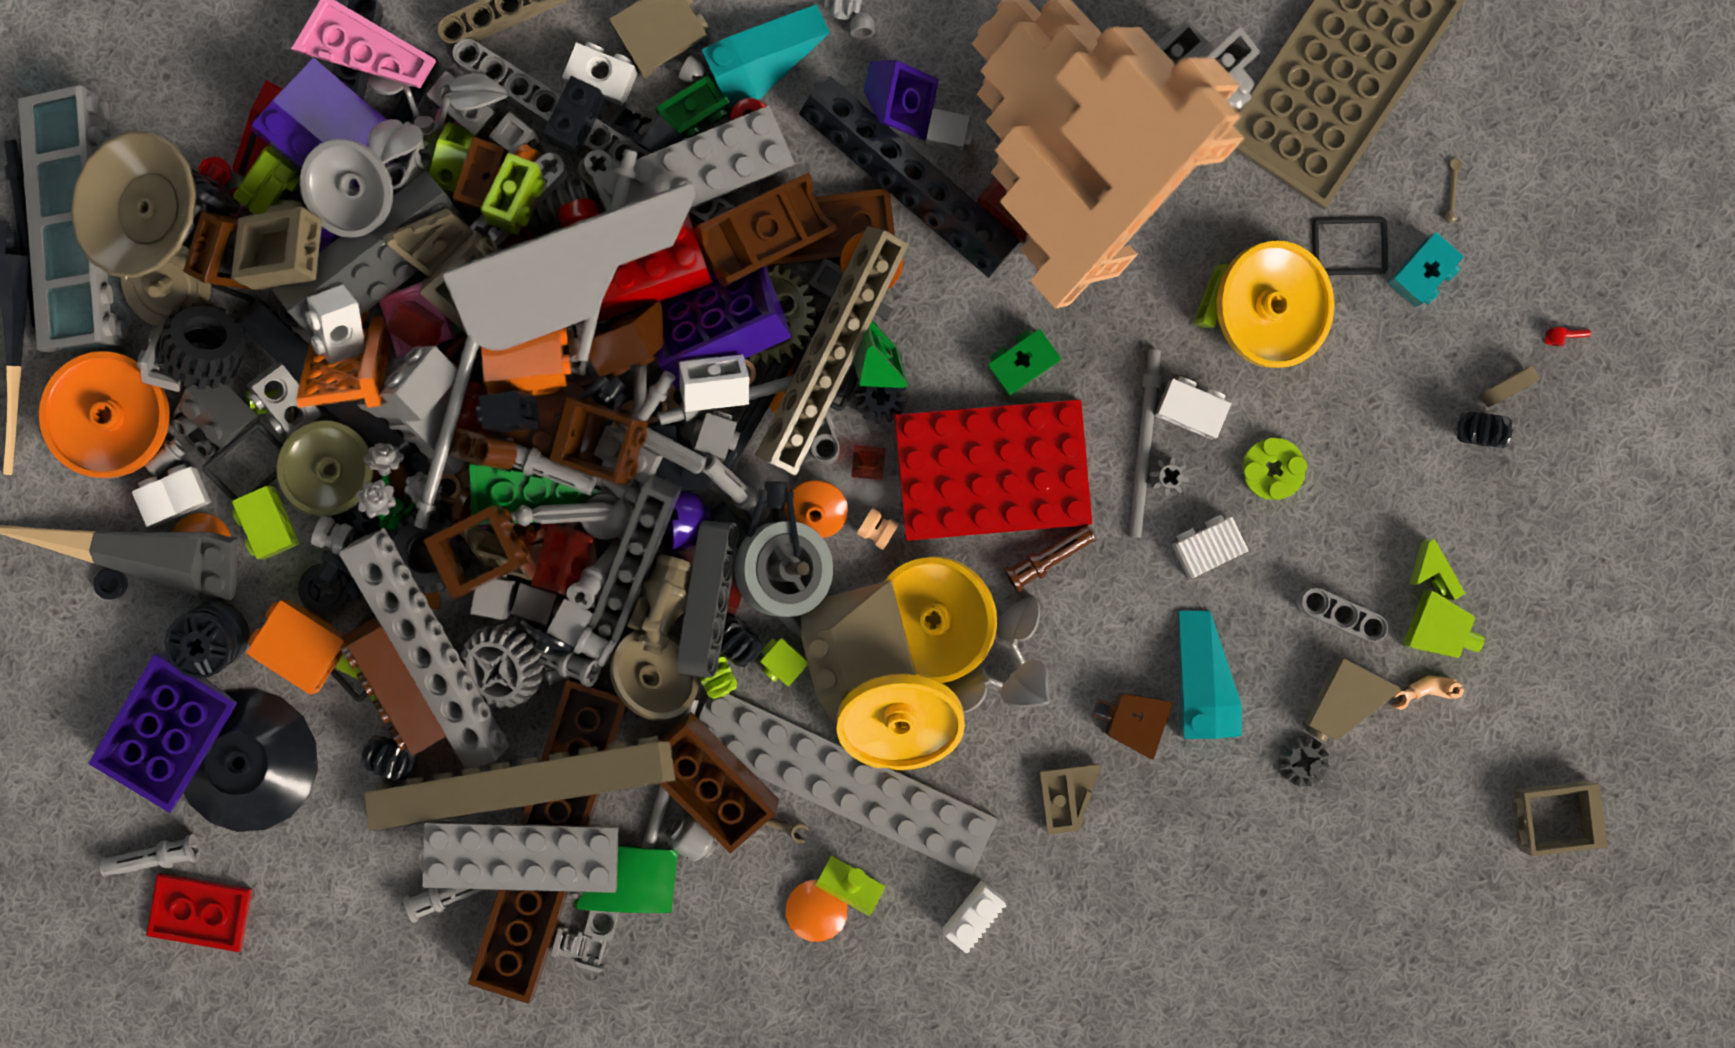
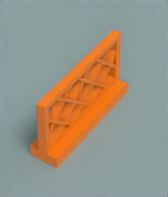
M384 316L371 317L369 328L362 329L365 343V351L332 365L327 360L318 363L325 358L322 354H316L310 339L296 396L298 408L361 398L365 399L367 408L380 406L382 398L380 393L384 386L391 346Z

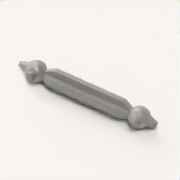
M619 500L614 505L606 502L542 505L533 510L528 506L522 505L510 514L514 521L523 526H527L532 521L540 524L607 520L613 516L617 519L625 520L633 513L635 506L629 505L624 500Z

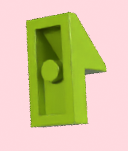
M1426 539L1422 541L1409 584L1418 585L1434 576L1435 580L1432 581V584L1439 595L1445 596L1448 600H1456L1465 595L1464 589L1436 540Z

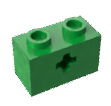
M1029 328L1015 338V341L1018 343L1008 351L1004 346L989 356L992 362L987 365V368L1007 397H1010L1062 360L1041 329L1033 333ZM1017 353L1021 356L1026 354L1029 356L1027 368L1023 365L1018 367L1015 365Z

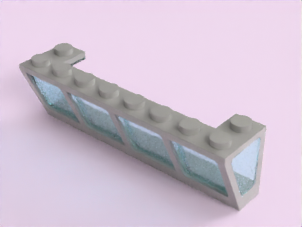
M82 85L19 98L18 106L37 350L46 353L123 347V339L127 337V327L124 320H121L120 315L110 312V304L113 303V290L108 285V273L90 263L76 241L71 217L74 185L86 160L101 144L100 130H107L106 121L110 119L109 105L106 101L104 102V98Z

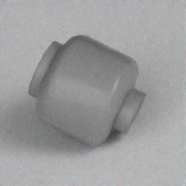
M691 815L679 817L668 834V837L671 838V848L692 862L698 861L702 857L708 858L717 845V842L714 841L715 838Z

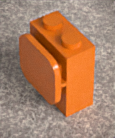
M567 328L556 330L504 350H490L481 347L484 382L488 394L520 391L537 396L552 394L561 387H566V374H571L569 354H563V345H568Z
M283 599L279 602L275 601L265 614L267 621L262 629H256L249 638L248 644L250 647L246 654L309 695L318 693L343 653L340 647L345 645L341 638L344 634L336 630L323 618L309 609L299 606L290 599Z

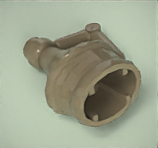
M662 554L656 556L655 567L648 580H645L643 583V588L646 590V596L651 607L649 616L643 624V630L646 631L643 637V651L661 656L662 651L667 647L669 642L667 635L671 626L686 610L693 563Z

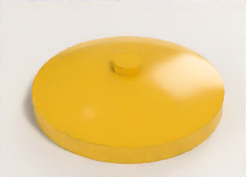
M1269 241L1253 245L1243 250L1231 261L1220 280L1216 301L1218 322L1228 344L1246 361L1265 368H1282L1299 364L1311 357L1320 348L1332 325L1334 294L1328 274L1313 254L1297 244L1287 241Z
M931 556L907 562L895 569L885 579L884 582L892 580L916 675L945 683L963 677L981 664L994 642L997 614L992 595L977 573L959 561L946 557Z
M912 674L886 675L859 685L843 699L837 712V735L843 748L853 758L876 768L887 767L892 770H910L933 764L946 757L956 748L962 739L965 729L963 707L956 694L936 680Z

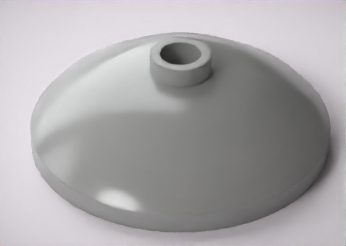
M334 139L320 144L307 156L300 176L301 193L308 211L322 219L323 228L339 236L359 237L376 230L385 221L392 206L393 188L390 175L384 163L375 152L354 140ZM355 179L359 182L360 189L355 186Z

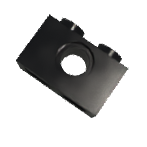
M520 391L479 396L480 405H477L476 412L478 421L482 424L483 429L499 433L540 429L536 396Z

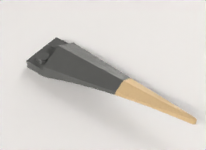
M0 525V534L196 596L205 594L231 600L237 595V538L211 532H107Z

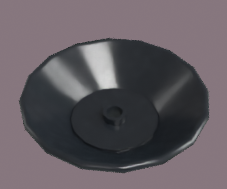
M257 689L227 691L225 693L235 700L237 704L185 789L184 795L189 805L211 824L235 832L267 830L291 818L309 797L318 771L316 740L304 716L283 698ZM238 757L244 760L243 768H239L236 765Z

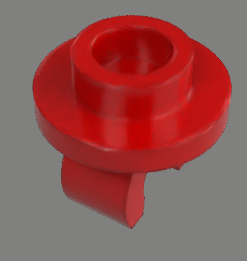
M216 156L204 158L197 168L199 172L213 178L223 186L229 183L232 176V169L229 163L223 158Z

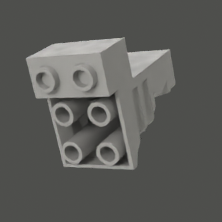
M1188 18L1173 27L1156 43L1175 65L1184 58L1214 57L1240 85L1227 99L1228 103L1234 109H1240L1251 99L1250 91L1254 87V82L1246 73L1244 67L1261 51L1241 26L1209 42L1192 20Z
M436 346L415 347L405 358H394L388 362L383 390L380 393L382 396L380 406L367 408L364 398L357 405L377 418H386L389 422V427L401 430L404 434V439L409 443H415L420 451L427 456L428 462L431 464L458 370ZM465 396L456 427L480 430L481 424L477 418V408ZM447 455L443 473H458L466 461Z

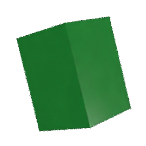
M872 320L853 358L859 386L904 388L909 384L899 350Z

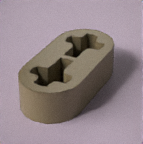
M1530 365L1482 391L1480 395L1486 406L1491 407L1541 378L1534 366Z

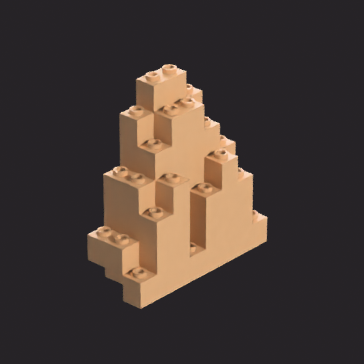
M1002 0L996 8V14L979 28L978 36L972 42V45L987 61L980 70L985 78L982 82L983 87L978 91L977 95L991 109L992 114L986 120V123L1002 141L994 150L999 157L996 160L998 164L991 171L1007 192L1000 203L1028 233L1026 236L1027 242L1020 250L1038 271L1030 281L1056 309L1070 305L1089 283L1118 277L1138 255L1130 245L1124 246L1125 243L1197 165L1223 162L1244 139L1233 126L1241 115L1227 101L1240 85L1214 57L1184 58L1175 65L1141 27H1112L1101 32L1072 0H1049L1043 5L1040 12L1029 0Z

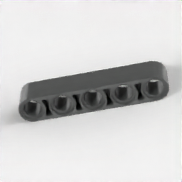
M704 520L699 527L677 659V667L680 674L709 678L716 674L739 539V530L736 523Z

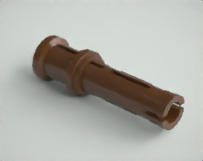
M1087 524L1083 525V527L1060 539L1038 554L1035 552L1027 554V559L1012 568L1007 566L1004 568V572L1014 589L1020 592L1022 591V586L1037 577L1042 579L1047 574V569L1070 557L1090 543L1095 542L1096 537Z

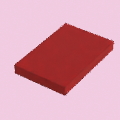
M158 873L146 936L240 952L242 950L252 889Z

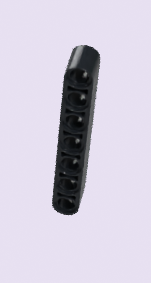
M257 298L237 319V323L241 324L244 331L278 363L283 364L288 372L300 383L309 344L297 332L294 334L292 332L293 328L283 323L275 311L271 312L269 310L270 307L264 301ZM361 399L322 404L342 424L355 430L365 440L369 448L374 447L378 443L391 444L393 447L399 448V453H402L404 458L415 448L413 443H409L404 439V434L400 430L389 427L387 419L377 418L370 412L362 410L357 405Z

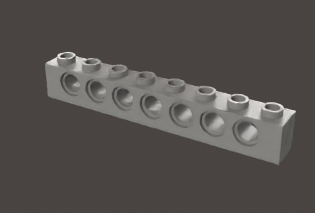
M384 528L355 540L340 551L339 554L446 734L465 769L496 761L510 746L506 736L499 728L490 712L489 706L484 702L473 679L469 676L459 659L457 651L444 633L442 625L433 614L427 599L411 576L409 568L400 557L394 542Z

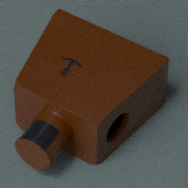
M1119 692L1115 704L1098 699L1092 716L1108 722L1105 731L1107 736L1154 760L1173 703L1165 699Z

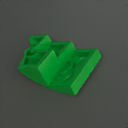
M618 844L617 891L583 892L581 897L573 902V908L619 913H671L678 852L671 848H642L633 844Z

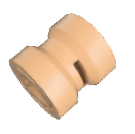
M872 508L858 530L857 535L864 539L870 538L874 541L875 546L884 550L899 523L892 519L886 520L881 516V512Z

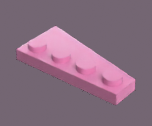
M335 0L319 1L291 48L293 51L417 88H421L436 63V60Z

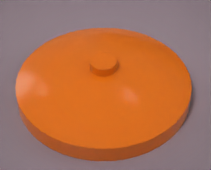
M91 352L68 361L50 378L40 401L39 424L47 447L64 466L89 477L116 478L128 475L142 468L159 451L169 427V403L164 388L142 382L141 369L137 368L136 359L114 352Z

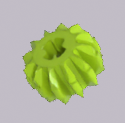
M720 653L716 674L711 678L699 676L708 696L712 699L724 697L737 688V681L722 653Z

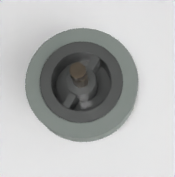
M789 521L772 522L759 526L751 538L748 535L746 536L737 551L734 565L737 587L745 601L763 614L779 617H793L805 614L820 604L830 588L833 577V561L830 550L819 533L803 523L796 522L800 556L798 557L794 555Z

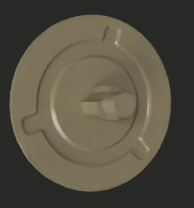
M183 244L180 250L160 269L137 278L121 277L122 291L127 303L141 319L153 326L158 327L162 317L169 319V314L173 310L179 311L180 306L186 304L188 307H191L192 303H200V306H206V303H210L211 284L203 283L183 272L190 248Z

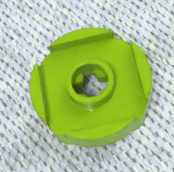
M1271 437L1255 443L1246 452L1242 461L1243 479L1247 488L1254 495L1266 500H1281L1293 495L1301 487L1305 478L1307 463L1301 451L1293 443L1286 439ZM1278 461L1281 464L1279 469L1282 471L1280 476L1275 474L1269 477L1267 475L1269 472L1268 467H1266L1267 463L1273 464Z

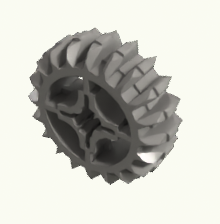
M505 623L498 624L497 626L494 624L487 625L473 633V636L464 644L465 649L460 654L464 659L462 664L473 679L481 697H486L487 705L496 703L498 708L505 706L511 708L524 703L539 688L538 684L543 678L539 672L542 671L544 665L537 662L541 653L533 651L532 648L535 642L528 643L525 640L526 633L517 634L516 626L507 629Z

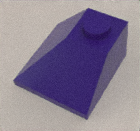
M897 60L870 61L864 93L878 121L918 139H927L939 79Z

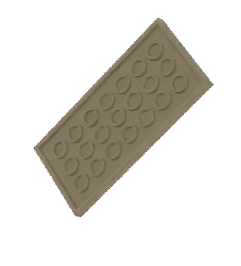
M1314 0L1251 93V99L1239 111L1241 117L1233 126L1244 139L1234 150L1323 210L1326 209L1465 0Z

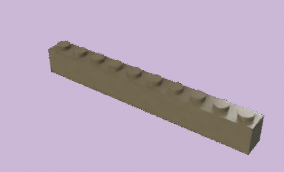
M658 736L638 739L639 745L628 747V742L608 744V751L598 752V747L579 749V756L569 757L568 752L550 754L549 761L539 762V757L519 760L520 766L510 767V762L490 765L491 771L481 772V767L461 770L462 776L452 777V772L433 775V781L424 782L423 777L404 780L405 786L396 787L395 782L376 785L377 791L364 793L369 831L385 830L675 781L670 742H658Z

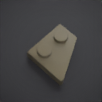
M446 208L386 234L382 239L389 247L426 276L430 277L473 233V230L451 210Z
M477 526L459 533L485 568L493 570L509 562L497 536ZM528 552L526 557L529 563L508 574L532 580L538 568L530 559L531 554Z
M1099 763L1039 771L1048 835L1080 830L1084 819V812L1092 796V789L1101 770Z

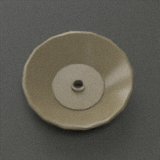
M127 131L106 140L86 160L74 185L71 217L76 241L90 263L109 275L130 278L140 277L160 269L180 250L193 223L196 192L191 168L177 146L155 132Z

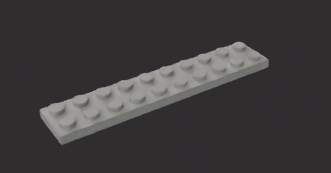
M732 694L716 699L708 696L698 718L755 776L970 876L973 875L997 823L998 818L896 770L866 765L853 758L842 745Z

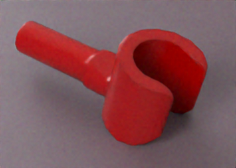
M1563 327L1550 328L1546 334L1545 344L1563 347L1565 338L1590 337L1591 331L1589 329L1567 330Z

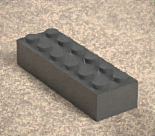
M425 171L393 196L390 212L385 221L376 230L359 237L340 236L318 253L316 280L275 286L272 291L292 317L312 337L314 332L306 318V312H309L307 297L344 284L358 302L359 314L361 316L419 271V269L385 243L382 238L386 234L446 208L451 210L466 224L467 222L445 192Z

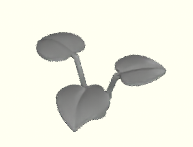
M474 73L461 76L450 84L452 93H447L444 97L437 124L430 116L419 115L409 88L410 85L369 74V85L378 94L392 95L403 89L415 119L413 125L410 122L403 124L395 119L378 123L369 133V148L376 153L384 164L394 158L412 152L422 144L423 140L428 141L435 152L439 134L444 130L449 103L453 109L472 110L507 98V92L486 75Z
M1034 596L1020 600L1010 606L997 622V636L1002 641H1010V646L1020 663L1018 669L1011 673L1009 679L1002 683L990 677L985 678L984 668L977 666L970 673L951 682L949 689L959 698L964 713L980 706L986 697V685L988 684L1001 688V698L1010 706L1036 707L1050 704L1047 667L1039 660L1025 661L1017 646V641L1030 639L1038 627L1040 604Z

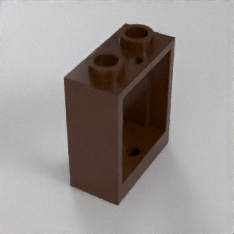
M473 137L453 195V203L457 210L476 217H480L483 214L481 208L494 183L498 168L503 165L505 160L504 147Z
M201 211L183 272L203 283L250 289L247 286L238 284L237 281L231 278L232 274L218 272L230 231L237 232L239 218Z
M567 398L550 460L616 484L631 483L638 471L639 464L637 460L641 447L647 439L646 428L648 421L585 399ZM591 413L627 425L615 469L579 457Z
M502 505L491 506L424 540L452 599L466 595L529 563L526 557L528 556V549L523 540L517 538L512 528L514 520L507 509H503ZM489 519L509 562L468 581L449 538Z

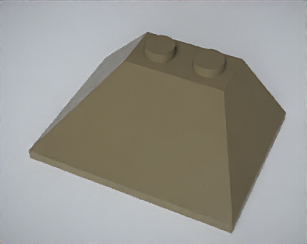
M892 580L824 597L814 609L801 615V638L816 696L832 724L837 723V712L843 699L859 685L886 675H916Z

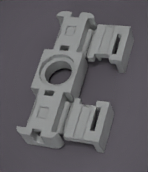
M568 891L567 898H577L583 892ZM590 911L584 930L585 935L581 931H579L578 935L568 932L569 928L560 926L551 956L556 957L558 955L575 960L576 957L581 958L582 960L577 959L576 961L577 967L598 973L601 972L605 967L600 965L607 941L611 942L620 913ZM605 913L610 917L611 925L608 929L600 930L595 926L594 917L596 914ZM563 933H566L563 946L560 948Z

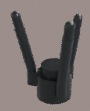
M609 373L605 377L601 376L592 386L575 398L586 399L594 393V399L597 403L601 401L609 406L613 402L612 409L619 411L620 407L628 399L623 395L628 389L616 376L613 377ZM564 406L555 412V418L562 416ZM606 419L596 439V445H598L606 426H611L613 420Z
M765 481V488L758 491V501L751 520L748 537L751 538L755 534L765 501H767L766 507L773 508V522H780V508H785L786 503L794 555L798 557L800 556V547L793 505L794 492L789 491L790 483Z

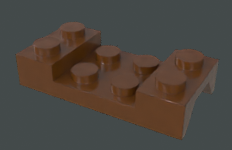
M809 172L716 216L693 229L721 287L731 284L838 230L836 225L823 215L813 195L812 177Z

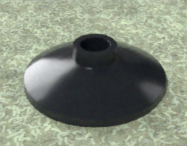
M522 618L520 623L536 640L533 645L535 648L547 654H551L553 649L574 651V647L546 633L547 627Z

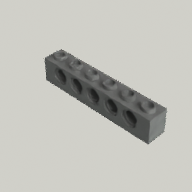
M652 475L642 487L589 625L592 628V633L607 641H616L606 664L610 663L616 646L625 635L628 623L643 589V583L648 576L682 487L655 475Z

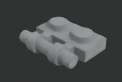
M606 426L594 452V455L603 460L602 465L613 469L616 468L624 436L619 434L614 426ZM642 446L637 460L639 464L638 471L631 483L616 484L598 477L596 484L600 487L607 486L615 491V495L624 501L630 500L636 504L640 495V491L635 489L638 481L645 484L652 475H655L663 456Z

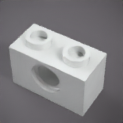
M586 42L585 46L576 43L562 76L564 82L567 84L570 76L578 78L600 88L605 100L622 106L627 101L638 73L635 66L632 65L633 61L620 54H615L614 57L603 53V48L590 42ZM598 67H608L609 73L605 78L597 79L594 77V71Z
M344 284L307 297L309 312H306V318L314 332V336L310 339L317 355L322 354L327 362L332 365L365 351L358 302Z

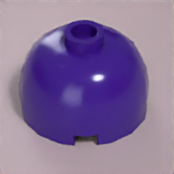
M691 491L680 492L666 527V533H664L662 540L668 552L683 551L696 546L701 523L704 520L711 521L708 506L703 507L700 498Z

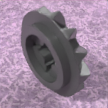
M1298 736L1290 739L1282 747L1278 757L1279 769L1290 783L1297 786H1312L1318 781L1323 780V776L1329 769V754L1318 740L1308 736ZM1300 749H1302V752L1307 757L1317 758L1312 760L1313 762L1308 763V774L1302 766H1292V764L1301 759L1300 754L1302 753Z

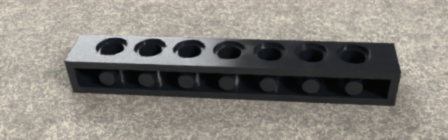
M831 76L809 95L799 115L986 277L990 278L1021 242V240L889 126L880 123L874 113Z

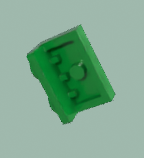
M709 75L657 106L655 111L686 140L699 134L702 131L700 127L710 121L712 124H715L726 117L728 114L726 110L729 108L730 101L727 97L723 98Z

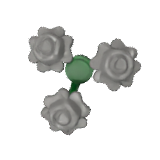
M378 443L374 447L369 448V452L363 457V461L368 463V469L378 470L382 480H378L375 483L365 482L363 484V490L356 493V497L359 500L358 509L361 512H366L370 518L378 515L381 528L397 529L396 526L400 522H405V519L413 515L418 499H422L428 475H425L423 472H417L415 476L407 477V486L404 491L412 498V501L406 507L399 498L393 497L394 488L389 484L391 469H398L399 462L404 459L402 453H399L398 447H393L391 444ZM441 485L438 487L434 502L441 500V495L439 494L443 489Z

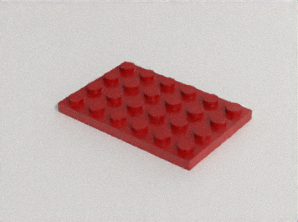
M1081 400L894 415L905 541L1081 526L1086 524L1092 525Z

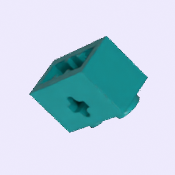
M1435 232L1423 241L1387 283L1414 307L1423 303L1429 305L1441 292L1437 287L1444 280L1449 282L1460 271L1461 267L1458 264L1464 256L1440 234ZM1430 266L1432 268L1430 271L1431 276L1426 278L1424 276L1426 272L1425 267Z

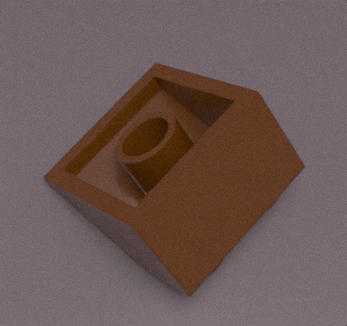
M660 301L613 318L594 332L589 359L599 377L609 373L613 377L618 376L629 370L630 365L637 363L638 367H642L656 359L654 354L664 346L663 316Z

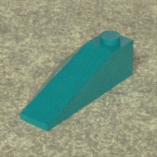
M817 4L731 35L701 50L723 98L727 97L730 101L728 110L731 113L732 107L738 101L744 98L760 100L801 59L807 56L827 37L830 31Z
M1178 611L1179 736L1183 739H1220L1242 736V703L1211 611Z

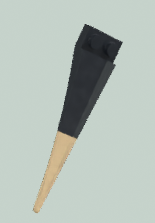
M0 221V304L7 367V423L3 474L12 475L30 256L8 254L9 248H15L16 229H10L11 222Z

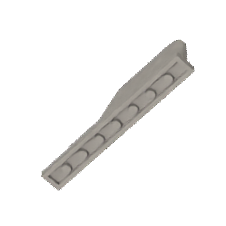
M689 181L443 271V277L447 287H449L469 337L483 348L504 350L594 317L617 266L673 246L694 198L697 196L693 183Z

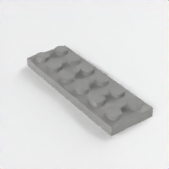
M770 105L635 160L633 172H636L635 179L630 181L625 205L690 181L693 183L697 193L690 209H693L794 167L795 163ZM617 168L592 178L606 212L610 211L618 179V176L615 175Z
M424 823L423 888L616 892L619 826Z

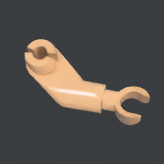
M1428 675L1409 685V689L1405 691L1399 690L1394 697L1402 695V702L1394 704L1393 707L1400 710L1408 706L1410 700L1414 698L1419 699L1427 694L1457 699L1462 696L1464 688L1455 679Z

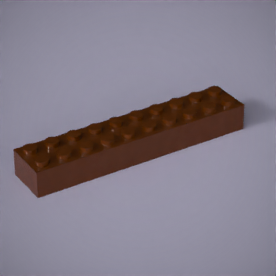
M567 679L540 762L549 761V755L568 752L569 757L579 756V749L598 747V752L608 751V744L617 743L628 707L621 701L616 691L594 684L587 687L582 685L578 679ZM600 793L527 805L520 824L590 826ZM498 890L468 984L529 1004L535 996L568 891Z

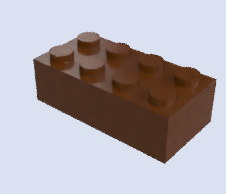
M376 618L341 636L345 643L344 646L340 647L352 669L360 668L361 672L356 674L369 697L373 694L376 695L377 699L372 701L385 724L390 721L392 722L393 726L389 727L388 730L401 751L407 748L413 756L446 737L384 628Z
M692 712L658 741L670 742L675 781L658 784L730 854L776 815L779 798Z

